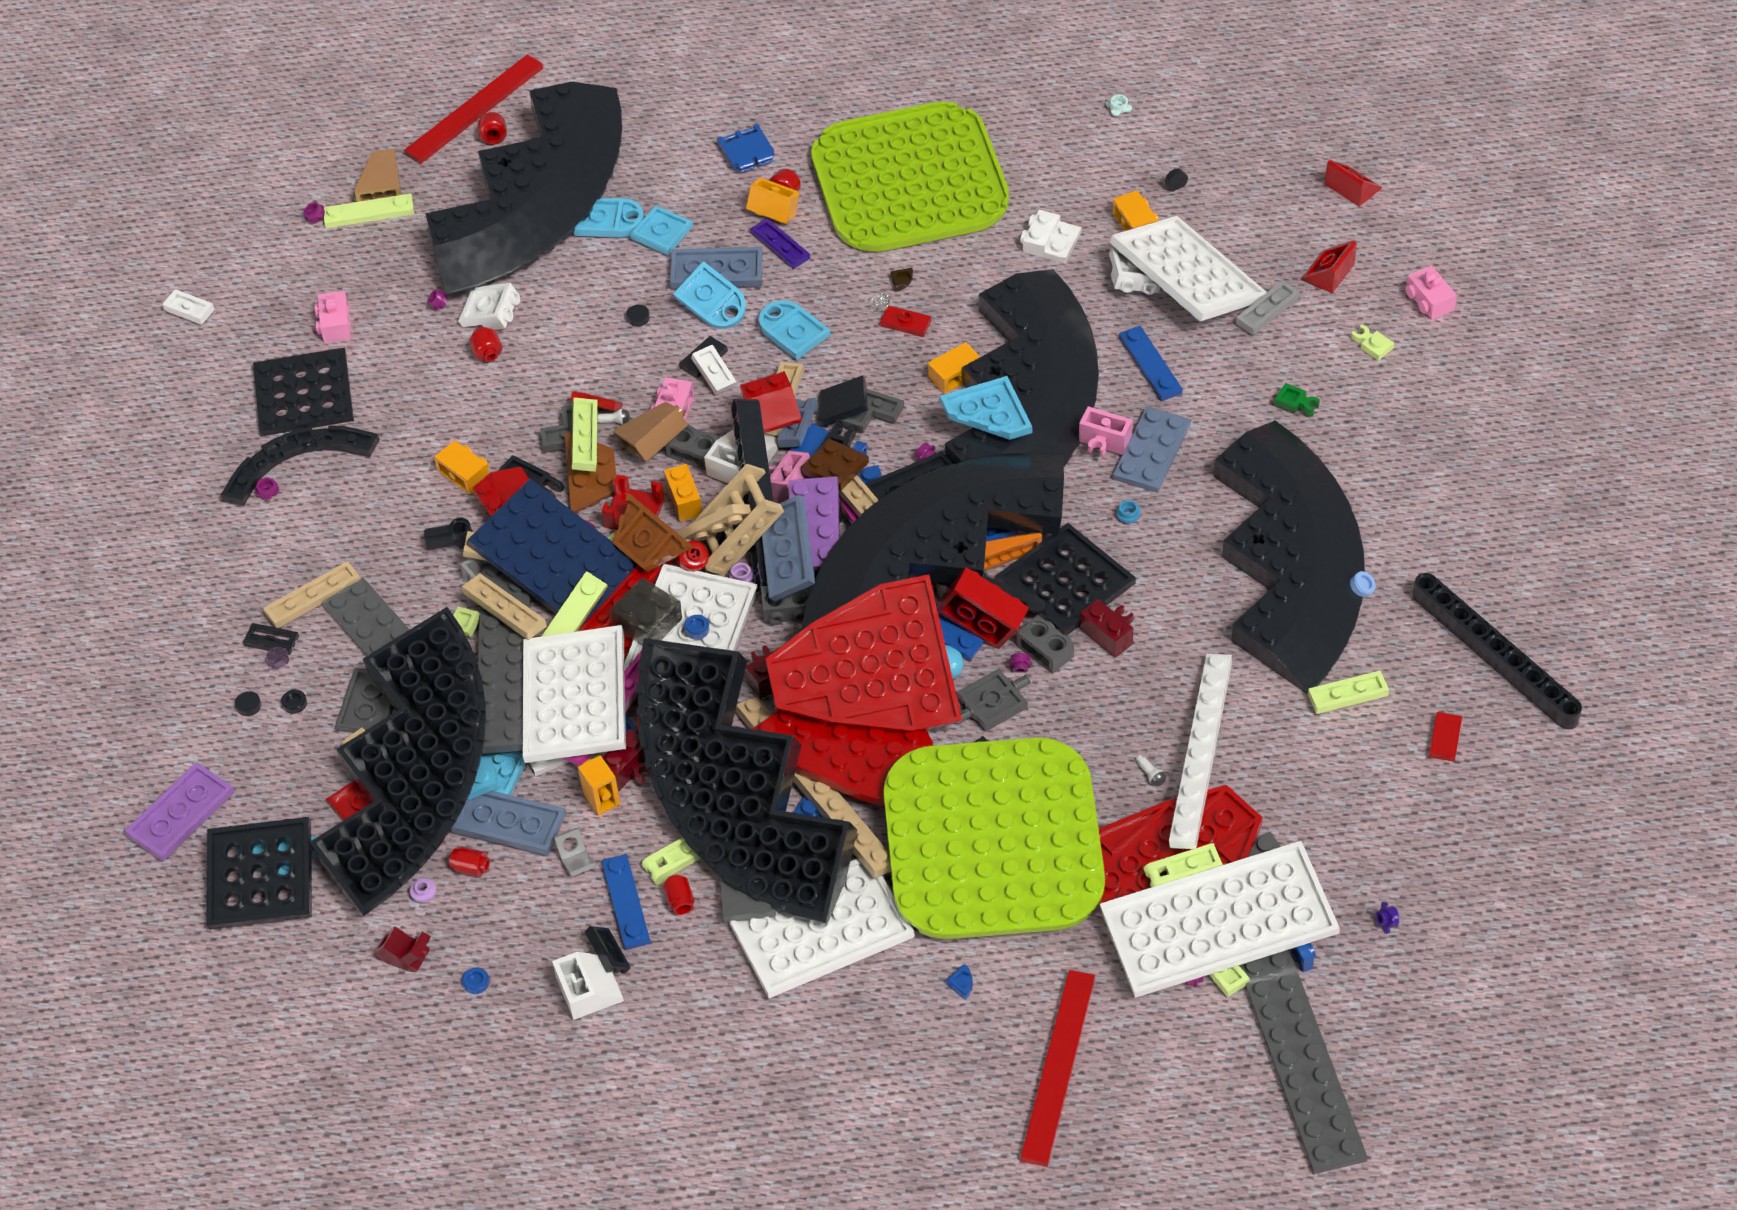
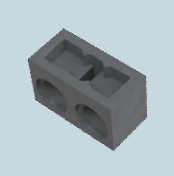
M687 426L665 445L667 457L706 471L704 457L720 437L697 430L692 426Z
M761 586L764 623L778 625L788 621L803 622L811 586L777 601L769 598L768 586Z
M1039 615L1017 632V646L1052 674L1074 657V643L1072 639L1066 634L1063 635L1050 621H1045Z

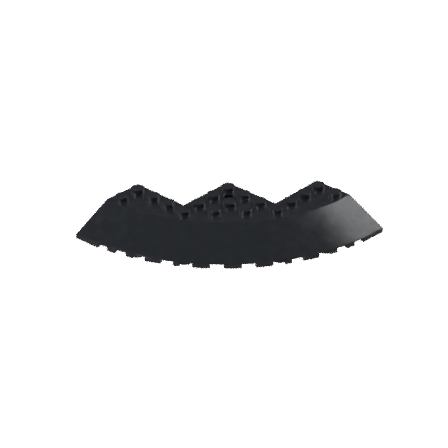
M572 81L529 90L531 108L540 138L478 151L481 172L490 200L425 213L446 297L475 290V286L483 283L487 285L492 284L496 278L504 275L510 276L523 265L528 267L539 260V256L547 250L551 252L554 249V245L561 239L565 240L575 231L577 224L581 220L584 221L590 215L593 205L598 199H601L607 188L609 178L613 176L614 166L617 164L620 154L622 115L617 88Z
M1054 269L1016 273L979 293V312L1008 342L963 366L962 382L963 386L968 388L1007 376L1032 425V433L1009 440L973 427L945 443V455L954 464L969 459L999 454L1052 453L1064 454L1065 467L1071 459L1073 452L1081 443L1079 442V423L1087 407L1094 408L1096 403L1099 379L1097 349L1091 326L1082 306L1070 287Z
M1275 420L1245 432L1219 455L1214 462V478L1259 507L1257 511L1223 540L1222 558L1269 589L1262 598L1232 624L1231 641L1308 695L1309 688L1317 687L1328 676L1329 671L1339 660L1355 629L1363 597L1357 595L1352 590L1350 580L1358 572H1365L1364 549L1358 523L1350 503L1336 478L1321 459L1301 439Z
M1014 453L969 459L919 476L885 495L865 510L845 530L829 551L816 575L815 584H813L809 594L802 630L816 620L880 584L929 575L931 582L951 584L966 567L983 577L987 527L1059 535L1063 507L1064 454Z
M448 607L363 658L369 677L395 708L396 712L336 750L342 765L371 803L309 842L318 862L341 893L363 916L397 892L422 868L439 848L456 823L471 793L480 766L486 724L483 681L475 654L463 632V628Z
M644 638L638 667L640 671L639 683H637V716L639 717L640 726L638 733L641 747L644 750L645 765L649 770L652 785L670 821L682 835L687 845L709 868L739 891L794 917L828 924L846 882L858 830L849 821L786 811L802 744L793 735L732 726L747 665V660L739 651Z

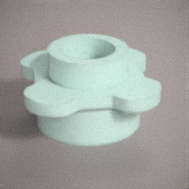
M1114 95L1106 103V106L1111 109V114L1114 116H1119L1121 113H1128L1132 110V106L1128 105V99L1124 95Z

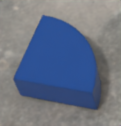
M963 964L946 980V985L964 1000L969 997L973 987V980L970 969Z

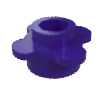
M1382 902L1380 910L1376 912V922L1382 927L1385 934L1390 933V928L1398 926L1399 913L1394 906H1389L1387 902Z

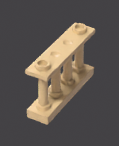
M746 464L693 521L694 523L730 504H744L742 498L749 490L757 504L748 516L742 518L743 521L735 530L732 525L726 526L724 532L727 539L720 546L714 533L710 534L709 539H706L712 552L705 566L707 571L720 575L727 574L733 565L740 560L784 512L781 504L765 500L757 484L759 479L766 473L764 469Z

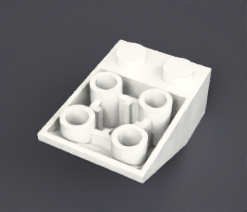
M734 429L716 440L704 457L707 476L727 484L739 472ZM764 434L769 463L779 449L777 437Z

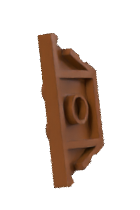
M566 432L565 445L570 508L573 512L579 514V511L586 507H592L600 503L601 500L615 495L613 486L616 477L614 448L597 443L596 471L572 469V433Z
M627 495V508L625 514L620 516L619 528L615 532L612 543L644 570L649 572L693 547L632 495Z

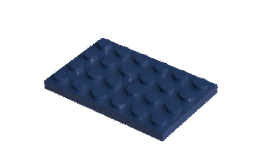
M529 479L467 540L466 544L556 615L586 571L606 583L607 589L583 624L638 565L614 545L610 539L532 479Z

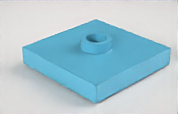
M655 205L630 233L631 239L669 255L672 249L693 228V221Z

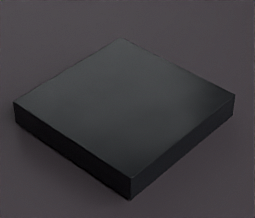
M863 375L820 390L821 421L824 426L868 411L867 386Z

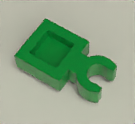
M1285 383L1276 396L1274 405L1294 413L1301 409L1304 414L1313 416L1315 408L1310 406L1319 408L1320 400L1313 396L1306 397L1307 391Z

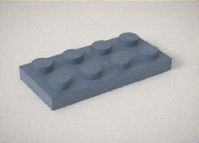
M762 247L672 249L671 289H678L703 261L736 287L762 286Z
M1146 406L1113 473V480L1158 493L1190 428L1191 419Z
M801 495L779 503L784 512L762 535L769 598L773 601L782 599L815 584L805 498Z
M491 791L474 799H467L451 830L452 833L549 856L555 842L554 836L558 835L565 819L566 809Z

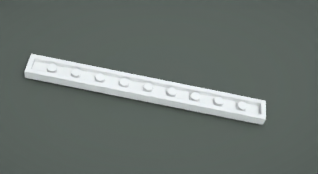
M1206 654L1169 838L1170 848L1196 849L1230 677L1232 655Z

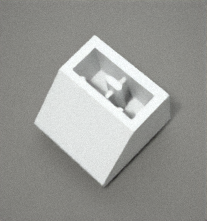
M575 952L552 961L557 982L573 1020L624 1001L612 971L607 972L598 955Z

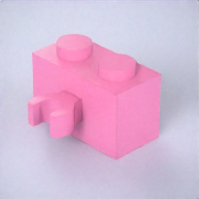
M1432 265L1408 275L1406 286L1408 297L1410 299L1413 298L1418 303L1420 311L1423 314L1426 313L1431 320L1455 310L1456 293Z
M346 292L318 294V304H315L316 317L320 318V321H316L318 335L322 334L324 342L351 339L349 304Z
M665 377L663 385L659 386L657 391V402L652 404L651 409L666 401L673 406L678 405L684 411L685 416L683 418L686 420L694 398L693 382Z
M1088 406L1079 423V442L1088 444L1089 453L1095 447L1100 448V456L1102 457L1106 454V450L1123 455L1132 437L1133 420Z
M788 451L777 467H769L773 501L779 504L789 499V480L811 479V477L802 474L801 466L810 458L809 453Z

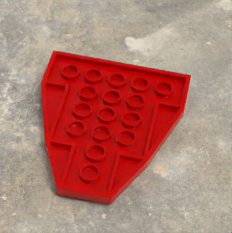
M929 575L880 584L811 623L766 658L775 707L779 711L830 724L901 732H916L962 722Z
M779 710L753 728L755 730L793 735L802 744L795 772L856 799L885 807L884 785L892 766L905 754L915 749L934 746L926 730L901 732L830 724Z
M1223 785L1208 789L1196 848L1214 843L1222 865L1247 858L1262 826L1263 817L1229 786ZM1177 798L1170 799L1098 828L1105 872V887L1100 904L1151 888V879L1144 872V867L1147 864L1193 850L1170 848L1169 845ZM1163 871L1160 873L1161 877L1168 875L1167 871Z

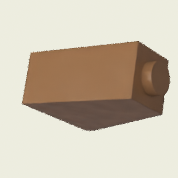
M394 148L373 151L354 189L357 202L402 195Z
M665 401L619 426L613 432L624 448L642 460L648 461L686 428L688 423L683 418L685 416L684 411L678 405L673 406Z

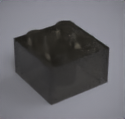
M641 578L610 609L612 626L622 625L624 635L642 646L644 638L662 640L682 620L681 601L644 578Z

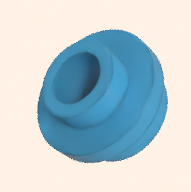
M1125 500L1117 507L1116 515L1124 523H1133L1140 518L1141 510L1136 502Z

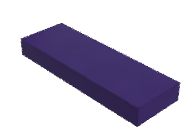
M768 218L750 228V233L793 270L811 258L809 252Z

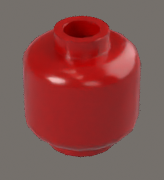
M488 112L481 116L478 121L480 138L490 145L501 143L507 135L504 117L496 112Z
M781 169L769 179V181L799 191L801 187L798 175L790 169Z
M479 327L473 331L469 339L472 352L477 360L494 361L503 350L501 340L497 332L492 328Z
M688 541L693 547L675 557L676 566L686 571L701 572L708 562V550L699 541Z

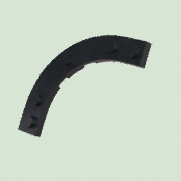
M334 425L328 426V429L312 430V427L283 434L262 445V450L251 458L247 457L239 465L221 493L222 500L244 506L256 487L257 482L266 473L286 459L302 453L316 450H341L370 457L380 440L379 435L361 429Z

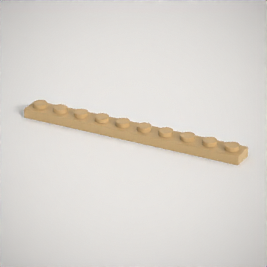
M758 696L737 704L735 710L749 729H753L773 715ZM795 772L794 783L823 817L849 821L858 830L853 853L870 874L877 878L891 872L888 850L840 793L834 788Z

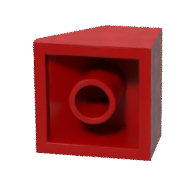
M785 371L740 385L742 399L759 400L764 433L802 422L793 389Z
M522 467L490 472L473 487V490L492 516L530 478Z

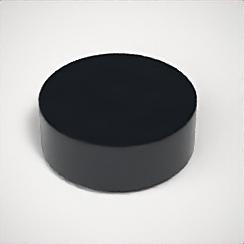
M1180 168L1173 169L1167 174L1165 185L1171 191H1176L1186 185L1188 176Z
M633 305L626 312L627 321L632 326L640 327L649 322V310L644 305Z
M297 689L287 691L281 698L282 707L290 714L303 711L307 706L305 693Z
M252 691L241 693L235 700L236 709L242 716H253L260 711L262 706L259 695Z

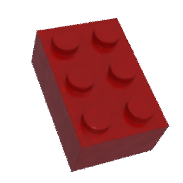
M967 567L947 588L937 606L939 613L996 649H1000L1018 630L1029 609L1019 599L1010 596L1001 590L999 586L990 583L977 572Z

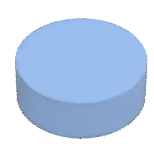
M1360 571L1350 580L1352 590L1359 596L1367 597L1375 591V581L1367 572Z

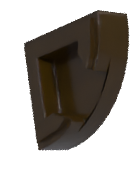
M913 267L890 271L895 292L901 291L910 285L913 279Z

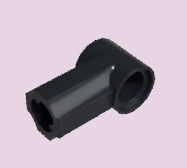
M456 518L449 525L425 529L424 538L427 550L454 545L464 548L467 531L473 532L470 522L466 518Z

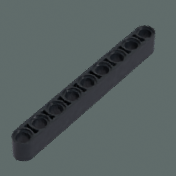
M733 399L731 414L739 471L746 464L764 469L766 473L759 479L757 484L765 500L774 502L760 402L758 399ZM749 490L743 497V502L750 505L752 512L757 504ZM761 536L750 548L754 584H757L758 587L757 594H762L761 586H768L763 539Z
M1421 573L1416 577L1413 598L1418 604L1558 726L1567 730L1578 726L1582 704L1577 698L1434 575Z

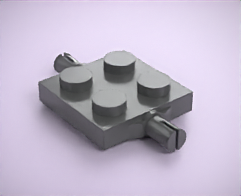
M997 669L958 691L957 698L965 706V709L960 711L962 722L972 717L977 720L985 731H988L1027 709L1028 702L1020 694V689L1031 684L1029 677L1025 674L1021 678L1012 681L1000 669Z

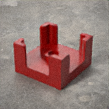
M616 475L613 482L615 496L609 508V504L605 502L601 510L604 528L618 530L620 516L625 514L628 502L626 497L628 494L632 495L657 517L659 516L665 501L662 483L652 481V493L630 489L629 478L624 475Z

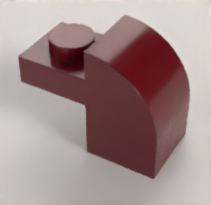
M395 926L384 935L374 955L389 965L409 972H417L430 950L427 943L431 936L422 931L412 938Z

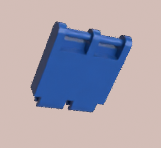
M754 124L752 128L744 131L737 130L735 134L716 138L719 147L733 170L738 169L740 173L755 168V163L758 166L773 162L774 149L758 124Z

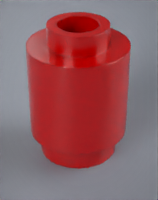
M466 847L454 848L450 855L449 866L455 869V872L481 877L489 869L490 858L487 857L485 851Z
M681 875L668 877L663 884V890L670 910L676 915H684L694 909L695 899L687 877Z

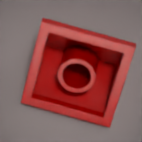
M1330 159L1327 162L1325 185L1359 207L1382 189L1380 185L1348 165Z
M1353 240L1323 250L1301 280L1333 294L1355 264L1357 243Z

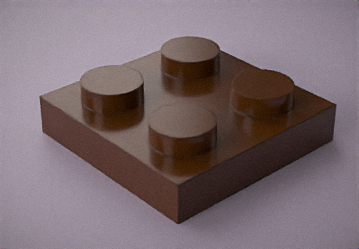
M828 439L801 466L802 474L811 478L838 477L839 490L842 491L869 463V457Z

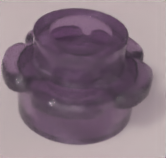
M281 647L271 648L265 657L267 665L271 666L274 670L287 665L289 662L287 649H281Z

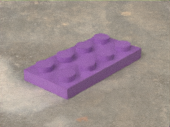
M838 477L789 480V499L797 495L805 498L814 571L820 570L829 551L840 538Z
M196 762L124 830L125 834L163 862L235 793L234 788Z

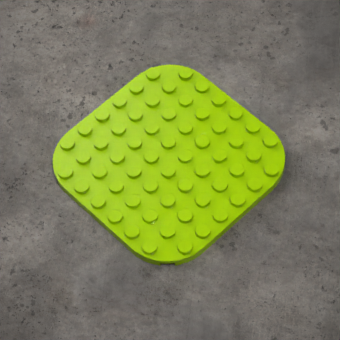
M932 102L840 121L824 129L822 135L812 145L813 167L835 232L845 243L860 250L872 252L887 251L978 232L996 224L1008 209V185L986 127L975 111L970 108L966 110L958 107V103Z
M1023 738L927 746L905 754L890 769L884 785V806L894 900L903 919L917 928L920 933L938 939H959L1063 930L1084 922L1095 908L1099 906L1104 893L1105 872L1092 779L1087 764L1070 746L1049 738Z

